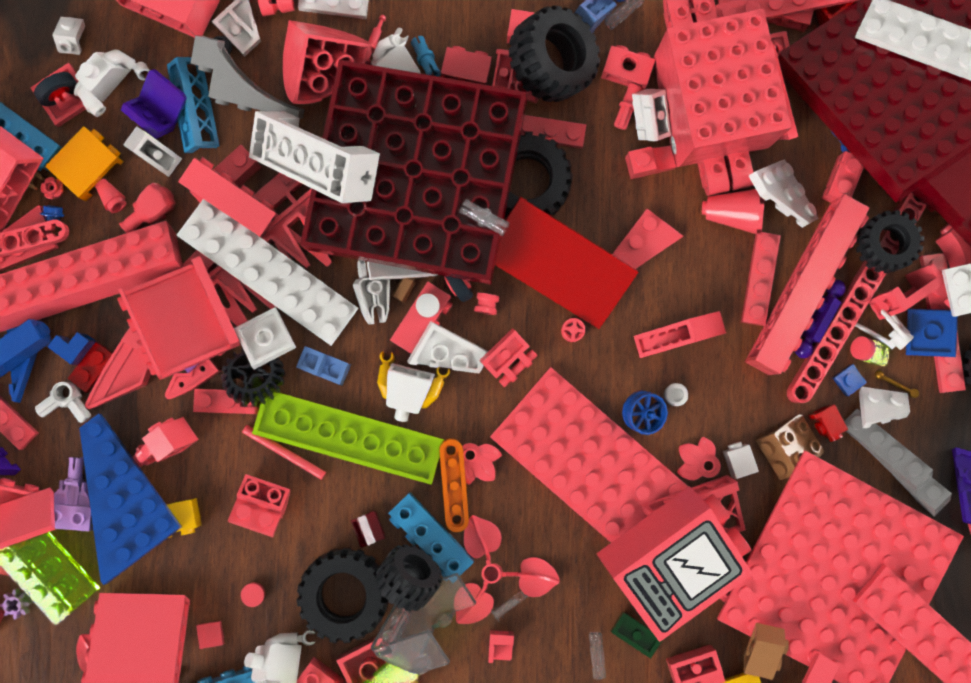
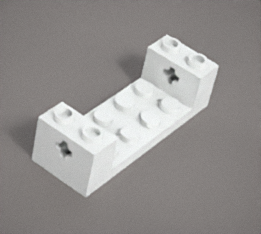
M255 111L249 158L341 203L371 201L380 153L364 146H338L299 128L300 118L285 111Z

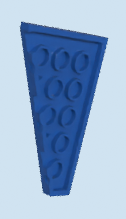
M97 414L81 426L79 430L100 581L103 585H106L177 532L182 526L103 415Z

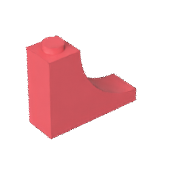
M949 224L945 225L940 230L941 235L935 242L943 251L949 267L952 268L971 263V246ZM947 296L944 303L950 308Z
M718 311L636 335L634 340L639 356L643 358L726 334L721 313Z

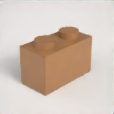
M760 623L755 624L744 654V674L773 680L776 671L781 669L782 655H786L788 652L789 641L785 639V629Z

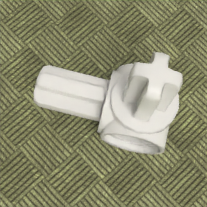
M72 382L56 383L50 391V396L35 406L36 413L42 418L59 406L62 408L68 407L80 423L87 421L91 417V413L80 400L82 397L80 388ZM65 387H68L70 390L67 398L63 396V389Z

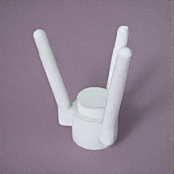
M883 309L881 314L894 328L888 335L891 338L890 340L856 323L855 327L887 344L891 349L896 346L901 350L914 338L896 315L890 316Z

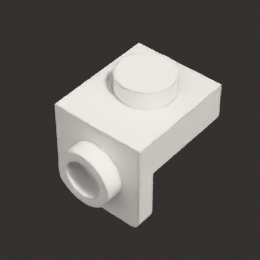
M60 17L53 32V38L59 53L80 55L82 50L79 40L85 28L83 19Z

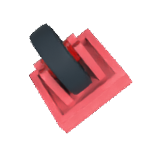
M69 62L30 87L57 127L62 126L86 110L81 99L74 95V88L78 82L75 78L77 72Z

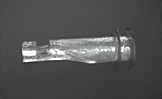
M520 591L498 608L494 606L495 610H491L496 620L500 622V617L504 619V614L528 596ZM519 594L523 596L521 600L517 597Z

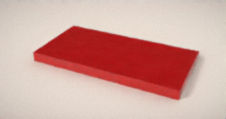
M521 196L503 222L495 265L598 329L601 328L639 273L635 268Z

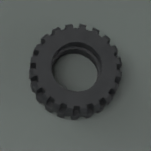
M547 6L535 12L515 28L510 39V45L512 46L509 48V57H512L510 65L516 72L515 77L517 81L523 83L522 87L527 92L531 91L534 97L542 98L546 102L563 101L587 88L596 77L598 72L596 68L599 67L600 58H598L600 53L599 46H596L595 41L597 39L595 34L591 33L589 24L587 22L584 23L579 14H573V10L565 7L562 9L561 6ZM545 39L552 42L559 50L563 59V70L551 61L546 50Z
M526 132L525 135L520 136L516 161L521 159L535 160L541 163L549 174V185L546 191L537 198L526 200L549 215H555L560 210V207L564 205L571 189L573 173H571L572 166L570 160L566 159L567 153L563 148L559 149L557 147L558 143L555 140L551 139L549 141L545 139L546 135L539 133V136L532 135L533 132ZM511 191L509 192L505 219L519 199Z
M351 548L330 550L328 553L319 556L303 573L301 583L297 589L299 597L296 599L297 606L301 607V612L299 613L301 619H306L308 622L306 627L310 631L313 629L317 631L319 638H330L329 642L337 643L338 640H343V643H351L353 639L360 640L366 634L375 630L384 617L389 600L382 596V591L377 587L378 582L375 581L376 571L380 565L375 562L376 559L373 556L365 555V551L359 549L355 551L351 550ZM337 573L354 575L365 587V604L359 612L352 616L337 615L329 610L324 603L322 597L323 586L328 578Z

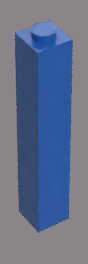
M28 319L0 339V377L51 343L50 329L44 322Z

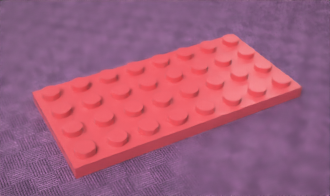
M551 367L490 436L609 542H613L647 517L643 511V504L683 491L688 487Z

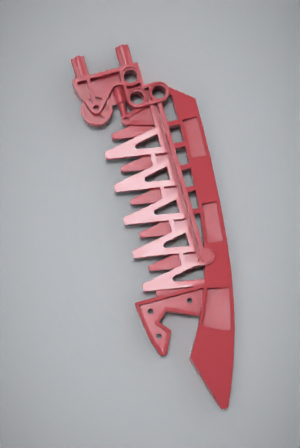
M278 173L253 196L260 201L263 198L275 205L274 209L287 198L293 204L280 215L276 213L275 219L269 223L263 234L259 237L269 244L274 242L281 253L290 259V255L293 256L303 266L308 268L311 265L299 246L301 237L290 227L299 220L304 225L312 188L296 200L292 193L303 184L282 173ZM198 250L183 263L185 267L192 264L191 259L201 257L215 289L221 287L229 301L230 308H226L224 305L223 307L229 320L236 326L248 321L237 300L252 313L257 311L246 289L270 309L276 307L219 265L212 270L216 263ZM308 251L326 267L333 263L328 254ZM129 328L121 339L85 403L87 409H94L148 385L151 373L146 363L150 359L147 353L142 354L136 341L141 339L137 331L132 333ZM210 358L199 363L190 373H175L166 390L165 397L167 399H174L194 390L220 373V368ZM202 366L205 367L204 371H201ZM181 382L184 383L183 387H180Z

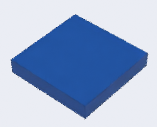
M908 309L907 329L914 338L906 345V355L956 357L958 316L952 317L951 310Z

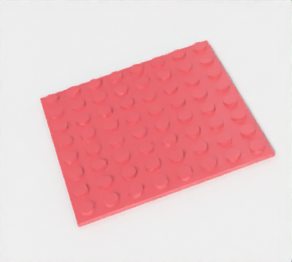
M804 450L746 561L753 575L731 590L717 619L750 637L756 623L785 629V639L789 641L786 655L809 667L815 654H822L840 665L834 677V680L839 683H889L906 648L852 600L876 571L884 565L927 604H930L964 536Z

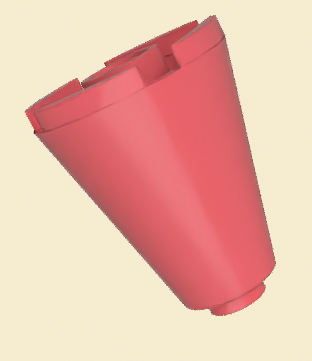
M756 189L708 196L707 201L702 203V215H706V220L761 235L765 200L760 197Z

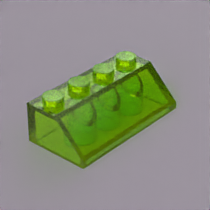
M50 532L0 549V566L55 626L100 588Z

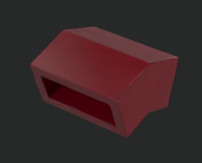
M376 510L350 520L361 548L386 538Z

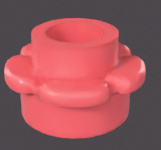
M54 177L46 178L40 187L41 192L44 193V197L47 199L59 198L64 192L63 183Z

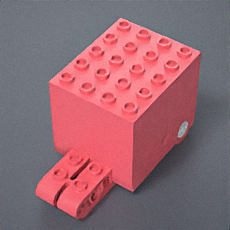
M663 0V14L667 30L653 59H655L653 66L658 88L666 89L672 133L669 136V142L676 167L697 163L702 187L707 196L729 192L730 188L732 191L753 187L754 185L749 178V175L754 173L749 152L769 148L791 129L764 8L718 18L714 0Z

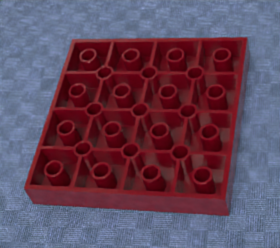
M859 0L779 52L778 60L784 79L897 203L971 153V81L855 38L872 0ZM890 0L971 30V0Z
M339 60L323 139L341 147L364 146L380 153L371 201L341 203L312 189L300 246L308 251L491 285L527 106V92Z

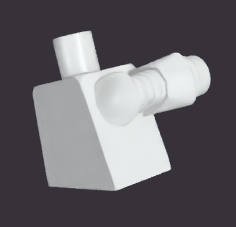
M397 28L394 35L392 34L378 42L372 55V65L421 74L404 46L409 36L404 38L399 36L403 30L402 28Z
M112 50L106 53L95 52L85 63L81 64L79 71L75 74L78 82L74 88V95L81 99L87 112L95 117H99L106 110L102 102L105 101L131 69L134 70L140 80L146 79L141 72H149L150 70L144 62L135 63V59L120 50Z
M309 630L303 635H298V633H280L267 639L265 645L257 646L255 653L249 652L245 657L244 664L246 667L253 668L252 681L255 683H297L302 648L301 645H298V642H302L306 646L313 645L315 642H307L305 637L307 634H315V632Z

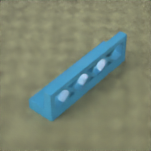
M176 57L167 64L170 82L187 97L178 119L184 153H193L199 148H217L220 146L210 97H208L209 91L205 71L198 70V65H196L197 75L195 77L188 71L187 64H191L192 57ZM193 85L201 90L202 96L200 99L192 93L191 87ZM198 106L206 114L204 121L197 116L196 109ZM202 129L210 134L211 141H202Z

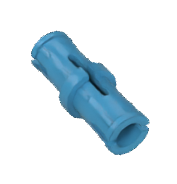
M418 36L420 43L414 37L411 40V45L417 54L418 64L423 67L426 75L432 76L431 73L433 72L434 76L439 77L441 71L434 61L435 55L433 51L429 50L423 36Z

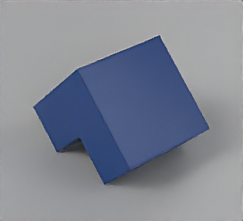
M77 332L72 339L56 335L48 345V348L69 364L78 365L97 341L88 334Z

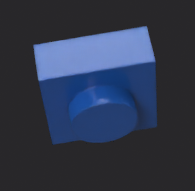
M850 364L832 377L845 396H850L867 383L854 364Z

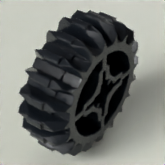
M241 347V353L233 352V359L226 358L228 365L222 366V371L224 372L221 375L222 387L227 391L228 397L233 398L237 404L242 402L247 407L251 402L256 407L257 402L261 401L265 405L266 398L269 397L274 400L273 392L280 393L279 386L284 385L283 377L286 374L283 369V362L280 361L279 357L266 363V365L271 367L270 373L263 370L262 366L253 369L243 347ZM237 378L243 381L244 388L236 385Z

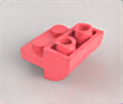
M245 474L228 522L274 537L280 519L283 518L290 489Z

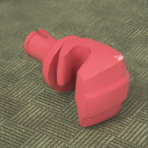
M151 183L132 204L134 212L124 221L120 222L119 225L126 233L134 231L143 222L152 225L154 222L157 223L165 219V214L172 211L176 205L173 193L158 183Z

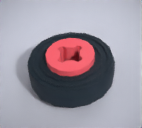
M444 276L448 287L455 297L458 296L462 302H466L473 297L472 286L468 280Z

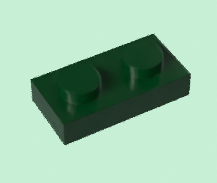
M622 611L610 630L611 633L650 659L661 644L648 627Z

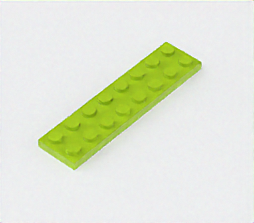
M273 392L274 400L268 397L265 399V405L260 404L252 431L254 435L432 485L440 458L439 447L445 439L283 393Z

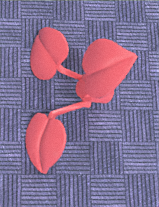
M472 515L469 518L467 528L464 530V547L467 553L475 559L486 555V566L482 569L484 585L481 589L476 583H467L458 589L454 601L456 622L458 624H472L487 617L493 609L494 598L485 591L489 583H496L502 577H520L519 587L529 597H540L559 584L560 578L556 570L548 562L537 557L523 560L520 567L521 572H503L498 564L491 563L489 553L498 550L501 545L502 535L499 528L488 520Z

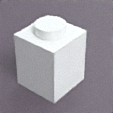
M740 441L728 445L729 449L723 451L731 478L739 479L759 472L750 445H742Z

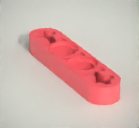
M50 220L0 233V258L62 242L68 238L69 228L64 222ZM55 226L62 228V231L58 232L59 236L52 233L46 234L45 232L55 231ZM37 230L40 238L36 243H31L29 235L32 231ZM14 236L17 239V245L9 249L6 241L9 237Z

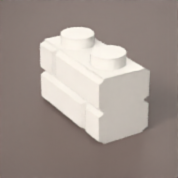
M645 89L633 93L632 99L638 140L659 141L671 136L666 89Z

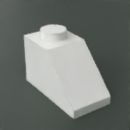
M137 126L123 144L168 177L182 160L181 157Z

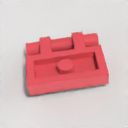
M512 328L479 361L496 379L504 373V376L498 382L505 388L510 382L513 383L517 380L516 376L525 368H529L533 364L532 361L538 355L532 349L526 355L523 353L530 346ZM518 358L520 361L509 369L508 367Z

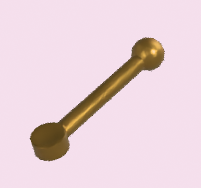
M881 370L875 372L877 379H883L906 391L911 398L919 396L917 389H910L885 376Z

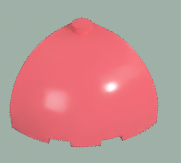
M289 20L283 52V81L287 97L293 104H311L331 96L339 60L365 64L372 44L344 31Z

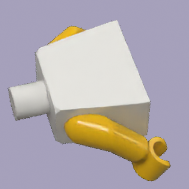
M382 351L380 359L383 364L379 368L378 387L382 397L386 399V405L396 409L394 418L397 421L406 422L408 421L409 413L418 414L421 408L429 407L439 397L444 385L443 379L448 377L450 369L448 368L446 375H441L439 373L440 367H438L435 372L437 377L434 378L435 374L394 364L395 356L392 352L391 358L387 361L384 360L385 353Z

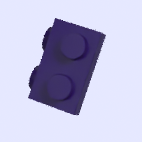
M152 69L147 74L139 97L123 103L121 111L149 135L157 139L174 130L187 97L162 74Z

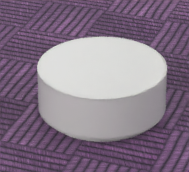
M423 294L416 301V309L423 317H433L439 311V301L432 294Z
M679 383L670 384L664 391L665 401L671 406L683 405L688 399L686 387Z

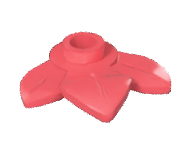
M702 437L698 446L694 444L679 446L680 456L685 462L677 471L681 477L695 481L702 476L713 478L719 474L721 464L719 459L715 457L716 447L712 441ZM706 462L713 463L712 470L705 469L704 465Z
M466 443L462 445L466 483L470 485L476 477L483 481H494L495 468L492 462L502 456L501 452L490 444L477 446L473 443ZM467 451L474 452V457L472 459L466 458L465 455Z

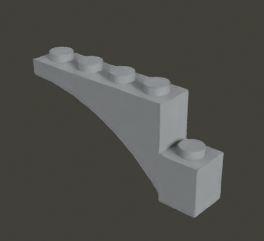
M195 35L191 64L198 65V70L212 72L208 97L216 99L215 103L229 106V102L238 104L237 108L245 111H251V108L260 111H285L300 119L303 118L305 109L290 105L273 97L250 80L224 47L225 41Z
M856 409L844 421L848 428L846 432L866 448L904 486L915 501L932 516L935 517L951 500L952 493L932 478V468L876 423L872 424L870 428H863L861 411L859 409Z

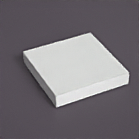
M276 307L234 328L253 369L296 348Z

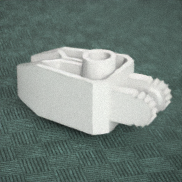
M358 260L359 279L355 280L353 288L360 311L368 324H374V308H376L379 322L384 323L389 312L390 279L370 280L367 277L365 261Z

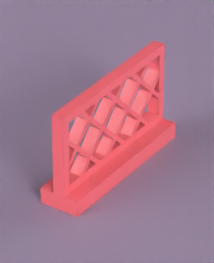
M725 475L692 487L702 500L714 494L721 502L723 497L731 495L732 501L726 510L729 515L736 517L737 525L733 527L739 532L746 530L737 495L739 486L736 480L729 475ZM680 492L643 504L644 514L649 516ZM725 521V522L722 523L721 525H722V527L724 528V530L727 532V531L730 530L731 528H727V527L724 526L725 523L727 522V521Z

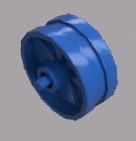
M641 390L634 392L627 398L623 405L622 415L627 427L640 434L650 435L658 432L667 420L668 410L663 398L649 391ZM645 397L644 405H642L639 400ZM651 397H653L656 403L650 406ZM632 416H639L637 420L633 423ZM644 420L645 428L639 429L638 427Z

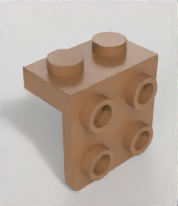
M801 414L794 416L776 431L755 440L779 480L791 476L804 450L818 458L824 453L822 446Z

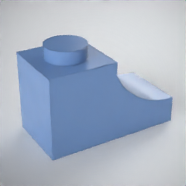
M586 0L579 5L575 13L582 17L584 23L587 22L591 27L590 31L593 33L599 24L615 9L617 4L613 0Z

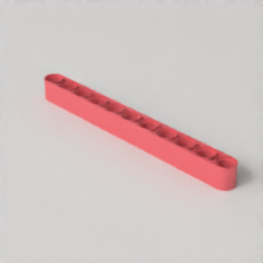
M910 193L900 200L895 210L900 211V215L902 212H906L909 214L910 220L915 218L918 221L927 205L916 201L913 193ZM882 230L879 237L881 247L887 253L896 255L899 249L898 238L897 241H894L890 237L891 231ZM866 260L863 262L841 298V304L820 343H814L812 355L805 358L787 389V397L791 402L806 403L811 400L885 277L886 273L884 271L876 272L874 271L875 267L869 269L865 266L868 263ZM868 269L874 273L873 281L867 277L866 272ZM856 289H859L863 294L861 300L855 296ZM845 308L851 313L849 320L843 316ZM832 328H836L839 331V338L837 340L831 335ZM821 347L825 348L828 352L826 359H822L819 355ZM809 367L814 368L816 371L814 379L809 378L807 375ZM797 387H801L804 390L802 399H799L795 394Z

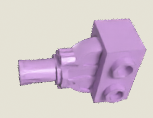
M69 457L68 477L65 480H60L59 489L54 493L55 529L93 530L87 482L83 479L84 458Z

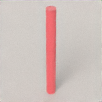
M246 425L243 429V434L320 480L324 478L326 474L324 470L274 440L252 434V427Z

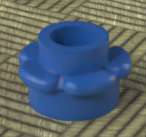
M44 205L43 212H40L47 221H60V217H64L63 207Z

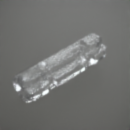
M626 0L613 14H610L605 19L606 26L611 30L614 29L619 22H622L633 13L635 8L640 7L644 0Z
M601 632L589 633V641L592 644L590 651L592 666L594 667L592 668L593 677L596 680L605 679L606 670L603 667L605 665L603 645H601L603 643Z

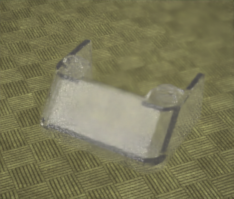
M458 573L443 577L441 586L423 608L417 611L413 609L406 611L405 608L399 609L397 605H393L371 645V649L377 658L411 674L419 675L449 664L450 660L432 633L435 628L448 626L453 621L452 618L456 611L476 604L475 599Z

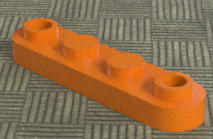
M448 438L439 447L445 523L452 532H461L467 528L469 523L464 454L461 443L454 438ZM449 446H454V453H447V448ZM455 515L461 517L459 522H453L452 518Z

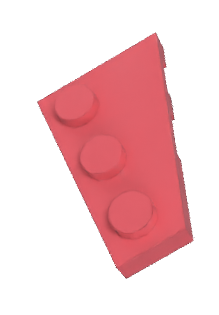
M646 209L613 252V255L637 269L684 236L650 210Z

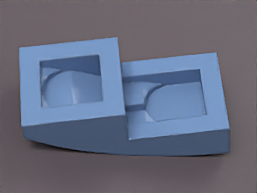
M305 346L296 368L343 386L351 364Z

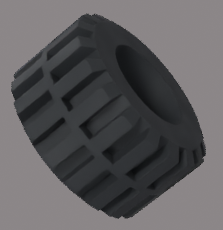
M889 210L868 220L864 227L859 229L858 234L860 236L855 242L859 243L856 251L862 254L859 257L860 260L868 262L865 266L869 269L875 267L874 271L876 272L884 271V273H890L913 264V261L917 260L920 256L917 253L921 252L924 247L920 245L924 241V236L919 234L922 228L921 226L916 227L917 221L915 218L910 220L907 213L900 215V211L894 210L890 213ZM882 230L891 231L898 238L899 249L896 255L887 253L881 247L879 237Z
M403 544L391 550L377 569L375 581L378 582L377 587L382 591V596L386 597L389 603L397 605L399 609L405 608L406 611H411L412 609L417 611L429 602L441 586L442 578L440 576L442 573L437 568L438 564L424 550H419L413 545L409 547L407 544Z

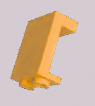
M83 126L45 167L78 198L87 202L93 196L89 191L116 163L121 165L124 161L118 157L121 153L113 145L106 146L102 142L104 137L93 128L90 131Z

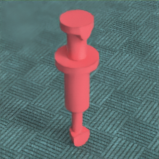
M380 15L377 27L373 28L368 40L372 46L365 64L370 65L371 63L370 57L374 53L381 36V26L386 21L385 15Z

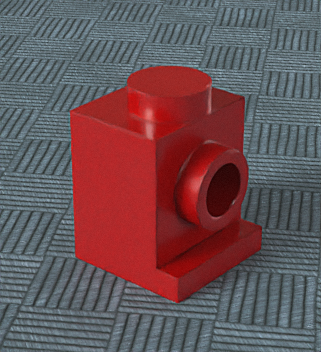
M835 404L826 405L808 415L809 419L816 420L815 428L818 433L828 438L830 442L843 437L842 433L848 430Z

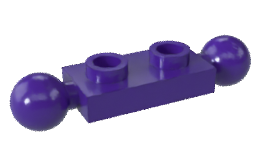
M835 279L832 287L827 290L828 295L822 296L825 298L819 310L814 311L811 317L813 318L812 325L807 331L804 330L801 337L804 340H802L800 347L795 352L799 358L805 359L810 357L814 350L812 343H820L841 304V301L836 298L843 296L846 291V286L841 280Z

